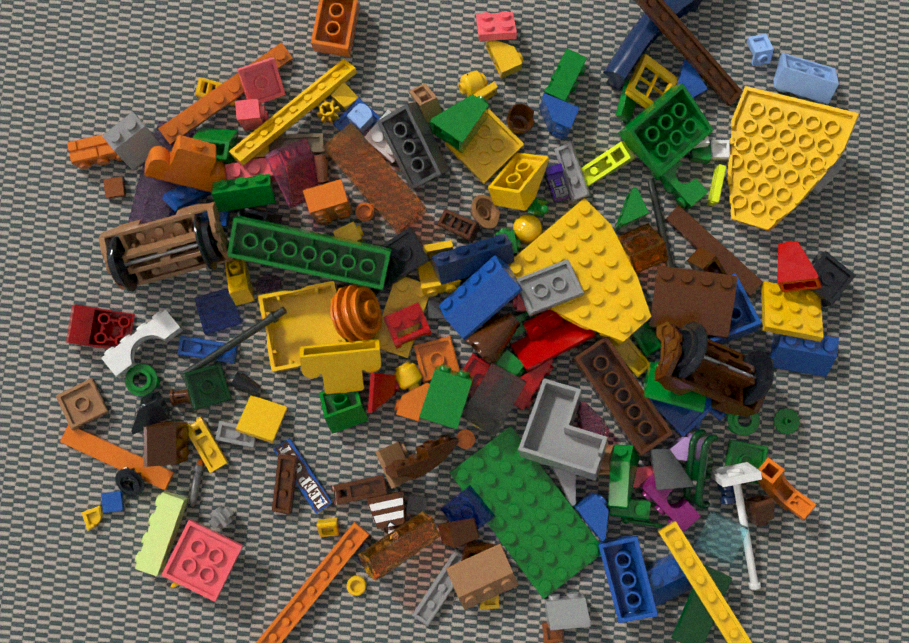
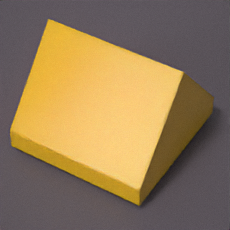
M338 517L318 519L317 530L319 537L339 535Z

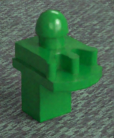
M535 197L534 201L527 208V213L544 217V214L549 212V208L546 206L549 201Z

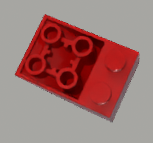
M74 304L71 308L65 343L104 349L115 348L125 336L132 334L135 314Z

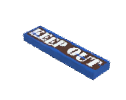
M291 438L273 449L277 456L279 453L299 456L296 484L316 514L333 503Z

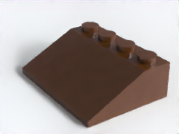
M658 265L649 327L657 328V326L666 321L680 327L687 323L696 322L704 326L707 336L728 339L736 294L737 276Z

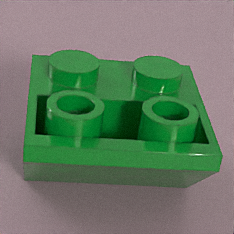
M201 127L192 137L193 139L215 144L216 161L224 164L234 163V158L229 151L237 145L238 130Z

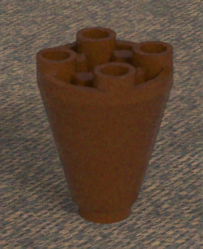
M508 313L475 331L466 341L493 366L499 360L517 330L516 326L520 323L514 316Z

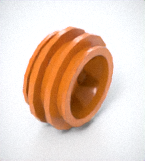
M358 284L338 289L330 305L331 319L337 333L349 342L372 339L380 329L382 320L380 305L375 294L368 287Z

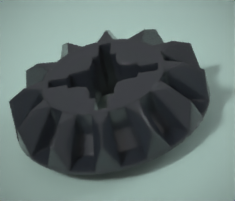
M125 467L116 474L115 481L118 488L127 495L137 496L146 487L144 483L146 478L141 477V472L137 473L135 468Z

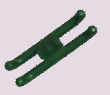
M700 429L692 435L688 448L686 474L692 482L693 479L697 481L695 495H691L692 487H685L683 490L685 500L689 503H696L701 509L710 507L708 501H703L705 480L710 479L712 473L709 471H712L713 466L709 464H713L714 459L708 457L709 448L712 443L718 441L716 434L708 436L702 443L700 459H695L697 443L700 438L707 434L704 429Z

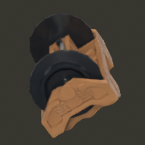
M215 202L178 209L176 215L144 224L141 219L125 223L102 232L98 238L107 272L111 274L117 286L122 290L126 289L130 292H134L137 286L206 267L215 270L217 264L234 260V258L227 257L229 241L221 225ZM207 211L209 220L205 221L201 212Z

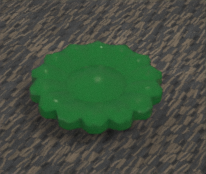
M780 409L775 413L773 425L781 434H793L795 430H798L800 418L797 416V412H793L792 409Z

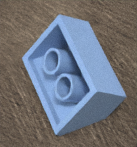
M781 53L773 79L774 88L783 93L790 92L799 98H810L819 104L822 102L829 104L839 85L835 68L786 53Z

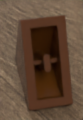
M475 518L438 524L442 543L453 548L480 537Z

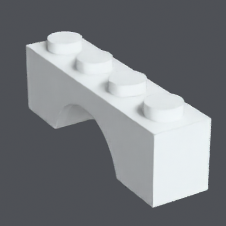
M166 310L157 312L150 322L141 324L134 334L125 336L115 348L111 347L105 351L101 359L116 377L122 378L130 368L135 366V352L141 343L149 339H161L168 343L183 331Z

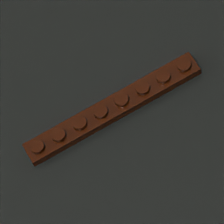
M634 0L727 106H731L743 91L665 1Z

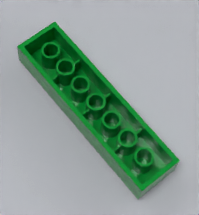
M236 216L233 219L227 257L383 290L392 249Z

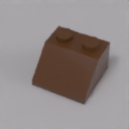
M164 421L144 427V467L176 465L188 461V422Z

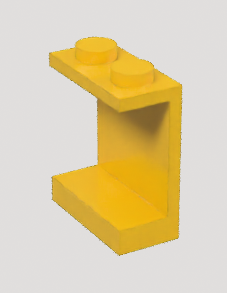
M452 240L423 245L430 258L440 252L453 250ZM430 261L418 268L423 296L432 297L442 292L453 293L461 286L460 279L441 285Z

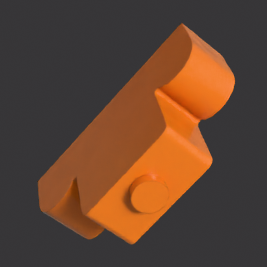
M182 135L177 136L171 152L163 146H154L150 149L145 161L144 176L211 193L213 182L227 180L225 164L216 161V145Z

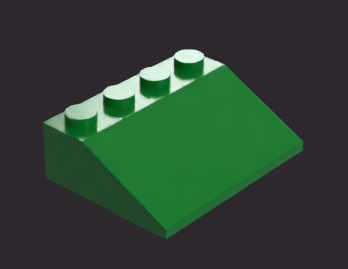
M679 84L667 90L620 130L618 134L627 147L658 177H661L714 129L685 85Z

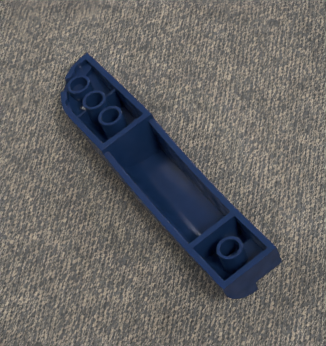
M703 0L664 1L680 19L690 11L696 12ZM645 13L630 30L603 72L609 77L606 83L618 91L637 61L662 34L660 29Z

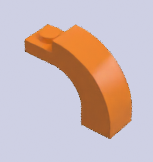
M768 457L758 469L761 471L762 476L761 480H757L758 483L779 506L786 511H791L801 520L805 521L817 504L796 490L785 478V469Z

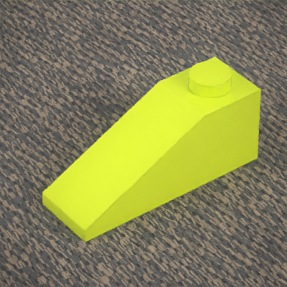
M619 142L582 167L588 186L615 172L636 158L625 142Z

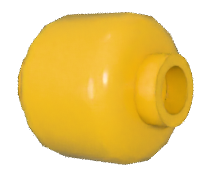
M477 70L461 76L458 88L461 94L469 97L486 87L487 80L483 73Z
M407 361L395 368L396 372L394 375H396V381L401 389L408 388L409 391H412L420 386L418 382L422 380V375L415 363Z

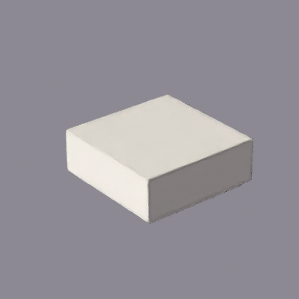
M711 140V160H729L730 140Z

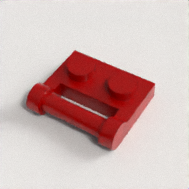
M419 302L383 317L396 349L421 336L432 334ZM416 324H422L423 328L400 338L396 334Z

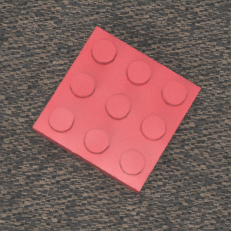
M190 519L161 576L215 602L244 545Z

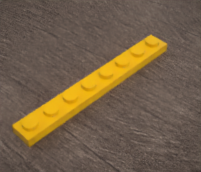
M342 59L229 151L231 156L242 166L245 165L332 94L343 82L345 83L357 73L356 68L345 59Z
M674 521L659 530L658 533L726 642L752 643L677 522Z

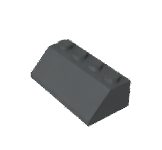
M417 102L407 103L377 121L411 190L450 171Z

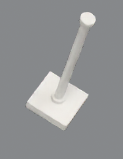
M748 462L712 469L710 471L712 473L711 478L722 487L733 485L750 583H748L749 589H760L761 584L757 578L741 483L761 480V471Z

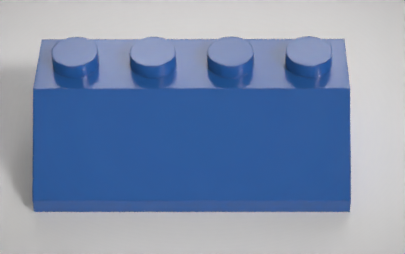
M494 255L440 303L439 307L444 318L466 340L523 289L509 265Z
M617 536L600 541L598 545L618 622L624 623L658 616L638 536Z

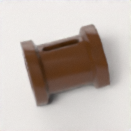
M187 389L170 390L169 397L173 407L180 403L188 402L191 404Z

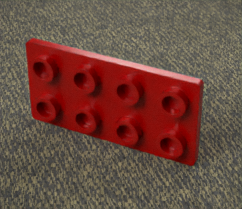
M550 309L523 323L527 336L512 343L511 348L522 362L526 371H529L593 338L595 333L593 330H586L571 323Z

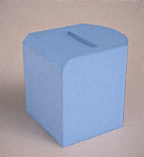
M357 104L347 115L349 122L362 134L374 122L372 112L365 104Z

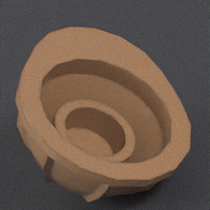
M478 195L474 198L470 210L474 220L486 229L496 227L500 211L498 206L493 204L492 198L487 195Z

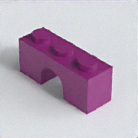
M654 473L640 485L644 490L642 494L647 500L651 501L653 499L657 503L655 508L662 515L666 513L670 517L669 523L676 521L683 532L701 517L683 497L678 502L669 504L667 497L673 489L656 490Z

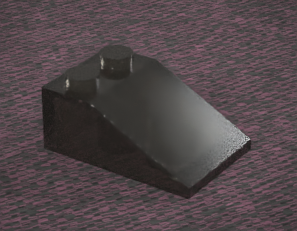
M492 362L461 417L495 437L524 388L526 381Z

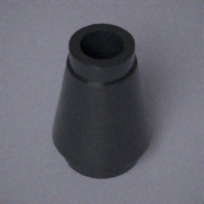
M239 372L236 373L231 383L235 390L255 396L261 385L245 373L241 374Z

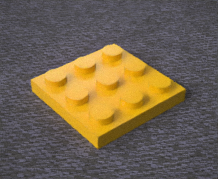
M488 109L487 119L463 153L446 142L444 145L485 184L524 146V143Z
M767 281L762 283L763 331L821 342L824 338L821 298L809 289L781 292L777 283Z

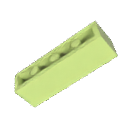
M169 491L158 495L155 501V506H157L155 513L151 514L148 521L150 525L149 530L145 532L141 541L143 547L135 557V569L154 576L162 574L189 498Z

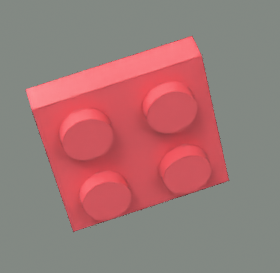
M502 11L500 13L484 12L476 14L479 41L517 39L513 12Z
M271 57L237 69L247 100L259 99L261 103L286 95L275 58Z

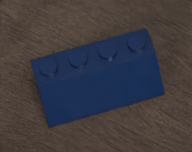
M506 233L469 245L459 246L453 250L440 252L431 257L430 263L440 284L443 285L472 276L494 255L506 264L515 261L512 243Z

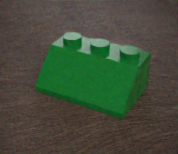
M659 362L649 363L644 380V397L703 413L706 396L694 391L678 395L664 389L659 382L655 381V370Z

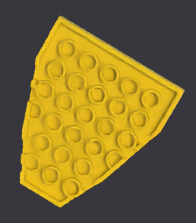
M745 86L731 120V146L728 164L731 219L766 231L773 229L808 196L845 152L859 113Z
M585 198L515 256V262L508 264L516 279L568 259L584 295L550 309L571 323L583 329L598 332L601 336L611 337L614 341L625 342L651 318L638 276L614 229Z

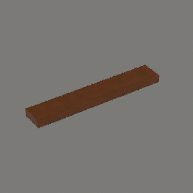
M679 205L665 219L696 249L701 247L715 254L727 275L736 273L748 296H751L763 283L759 277Z

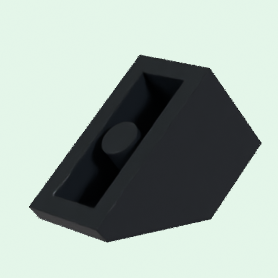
M159 391L154 394H146L141 399L132 424L131 432L133 435L143 431L145 426L169 419L170 409Z

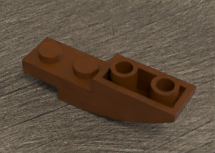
M443 434L438 436L436 440L424 441L423 445L416 447L417 453L409 455L404 460H395L391 465L386 466V475L396 478L406 476L417 479L427 474L448 457L458 444V438L450 437L449 434Z

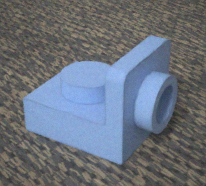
M767 34L748 37L747 44L753 55L752 65L757 66L770 63L774 48Z

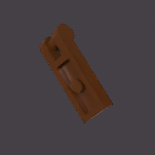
M384 474L331 485V491H334L335 499H333L334 505L388 494ZM346 489L348 496L342 497L341 490Z

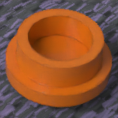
M363 202L356 207L355 214L359 220L369 221L374 216V208L371 204Z
M466 429L458 432L456 438H458L459 442L457 445L463 449L471 448L475 443L474 434Z

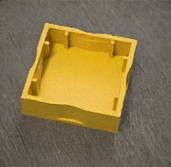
M335 281L309 285L293 291L284 290L258 296L262 320L269 316L268 314L271 311L275 312L281 307H284L287 311L285 315L279 318L278 322H272L265 327L272 372L277 373L301 368V346L348 342L347 339H343L337 333L331 319V300L338 291Z

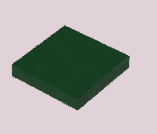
M221 363L182 374L193 411L232 400Z

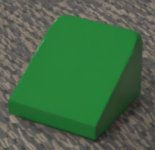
M711 145L693 148L690 151L689 161L708 164L711 161Z

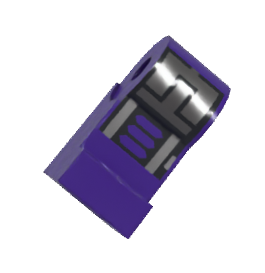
M562 164L546 167L544 177L553 202L556 203L569 199L570 196Z

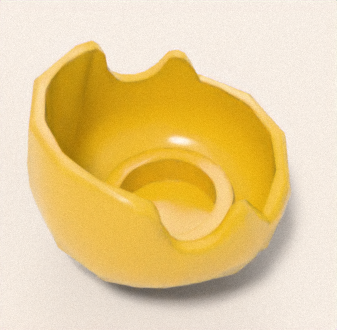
M532 214L521 215L513 224L516 238L526 245L531 244L543 233L541 222Z

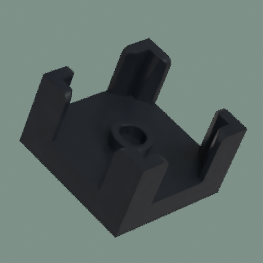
M825 251L816 255L812 260L814 263L813 267L822 283V288L810 289L821 298V305L823 307L833 305L856 276Z

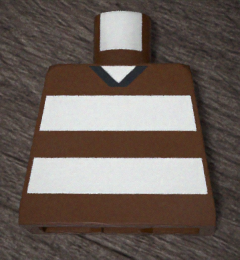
M404 490L367 498V503L377 529L386 528L388 538L400 536L398 525L405 523Z

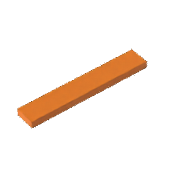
M69 424L60 440L61 443L115 468H135L137 473L141 472V477L146 478V482L163 490H167L175 473L164 466L144 467V457L81 428L73 431Z

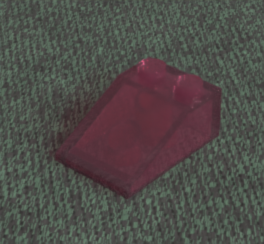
M303 138L276 148L265 155L290 209L306 202L303 190L318 186L314 154L307 139Z

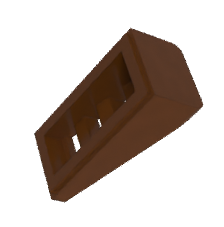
M446 208L437 223V226L473 243L480 229V225L477 222ZM450 215L452 218L447 226L445 223ZM456 219H458V222H457L455 228H452L453 225H454V223H455V221H456ZM463 222L466 223L462 232H460L459 230Z

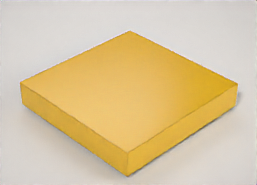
M250 395L236 431L273 443L286 414L287 407Z

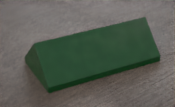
M704 565L722 596L725 597L732 577ZM693 588L671 636L672 639L680 643H705L714 622Z

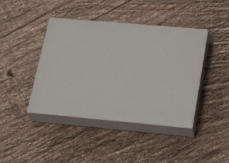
M568 259L517 279L523 289L519 294L529 316L584 295Z

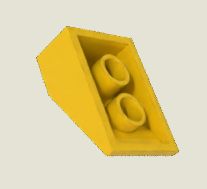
M517 152L488 187L493 204L495 206L526 211L537 195L549 162V157Z

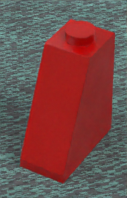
M798 241L778 243L777 283L781 292L822 288V283L816 270Z

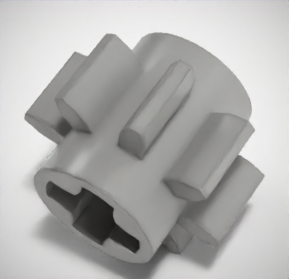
M221 505L209 514L212 519L208 522L213 529L219 527L222 530L233 522L231 516L234 513L229 506L224 509Z

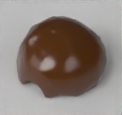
M522 103L513 105L506 118L508 128L516 134L530 132L535 123L533 109Z

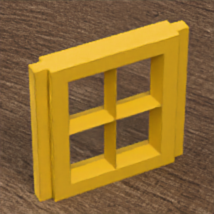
M643 54L629 81L625 94L646 109L653 103L648 98L651 90L654 89L660 95H663L667 90L676 85L678 77L647 54ZM645 67L655 73L651 83L641 76ZM658 76L668 83L664 92L654 86ZM639 79L649 86L645 95L635 88Z

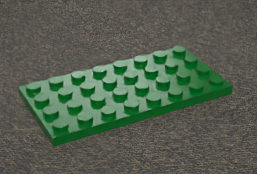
M509 426L449 473L544 599L601 555L599 542L538 462L520 457L518 448L521 438Z

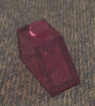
M580 402L579 428L608 437L609 428L608 425H605V421L586 402Z

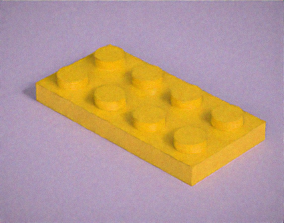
M404 277L393 284L382 315L381 327L374 339H379L381 350L405 358L409 357L414 340L396 349L383 317L419 302L424 314L429 296H423L421 282ZM420 323L396 333L398 338L418 330Z

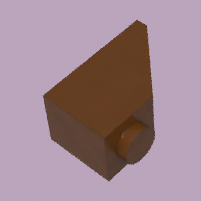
M701 247L687 260L692 270L726 274L717 256Z
M760 494L744 500L750 523L764 526L769 524V520L774 519L775 502L772 497Z

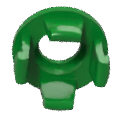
M146 364L133 366L128 370L125 377L127 389L137 396H145L152 393L155 388H159L161 381L153 367ZM137 373H144L147 377V382L142 387H137L134 384Z
M758 413L751 415L752 422L747 427L739 424V415L726 414L728 429L734 434L747 436L754 433L759 427L760 417Z

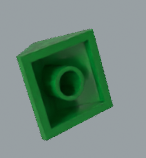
M633 187L627 194L614 229L615 231L633 225L649 214L637 188Z

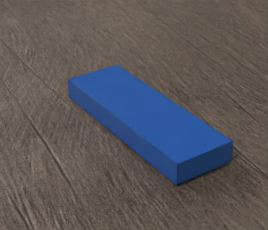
M180 336L177 354L203 359L226 343ZM239 345L214 361L235 364Z

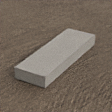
M573 142L555 148L558 162L563 167V174L571 201L576 202L591 196Z

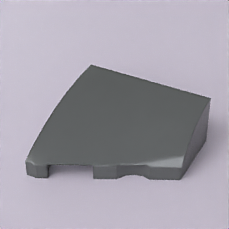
M670 449L650 450L656 490L694 487L693 482Z

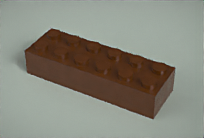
M608 337L601 338L572 358L630 445H634L638 455H643L673 434L651 400L644 397V390Z

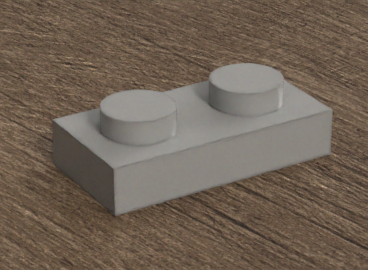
M219 421L215 440L255 447L257 438L237 432L236 427L238 424Z

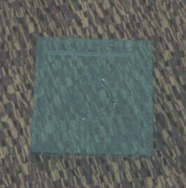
M710 511L695 546L733 563L748 531V527Z

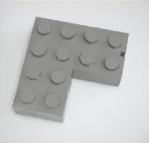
M543 379L518 451L520 457L596 481L601 460H603L608 445V437L572 426L582 398L581 389Z

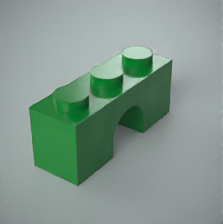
M680 160L661 177H658L651 170L652 176L663 183L666 192L672 194L677 199L676 202L681 208L688 210L708 193L706 188L696 178L687 184L677 180L676 170L683 164Z

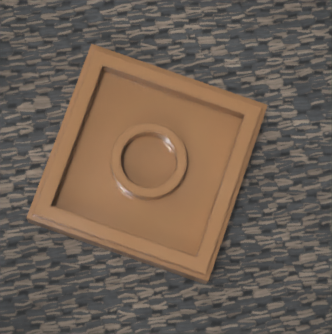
M93 378L56 395L65 418L73 431L110 413Z

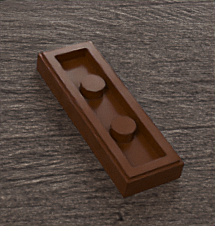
M278 454L272 512L292 514L299 460L297 455Z

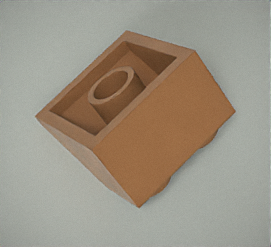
M398 441L375 452L385 475L386 466L391 465L395 460L407 459L408 451L404 443L400 444ZM386 475L391 489L413 479L406 476L396 478Z

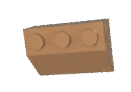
M501 544L446 568L464 610L518 586V582Z

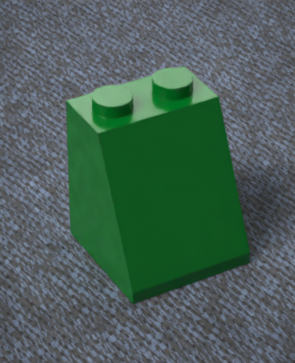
M470 95L433 117L430 121L431 132L463 153L488 117V102L481 96Z
M437 365L419 418L457 429L473 376H470V373L467 371L459 370L457 372L451 370L452 367L448 365Z

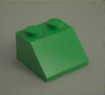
M325 391L319 392L324 419L332 434L369 421L359 391L326 394Z

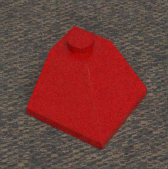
M371 373L369 413H375L395 395V391H399L396 375Z

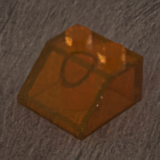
M649 223L617 236L636 274L668 260L665 241Z

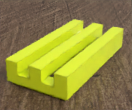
M719 164L714 169L707 205L714 206L720 200L726 172L725 165Z

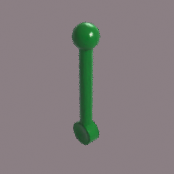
M624 517L622 518V522L624 524L634 523L646 526H653L657 528H662L663 525L660 523H652Z

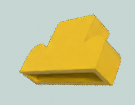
M379 339L301 346L300 364L302 374L309 379L317 378L322 374L326 394L364 390L363 370L373 373L381 367Z

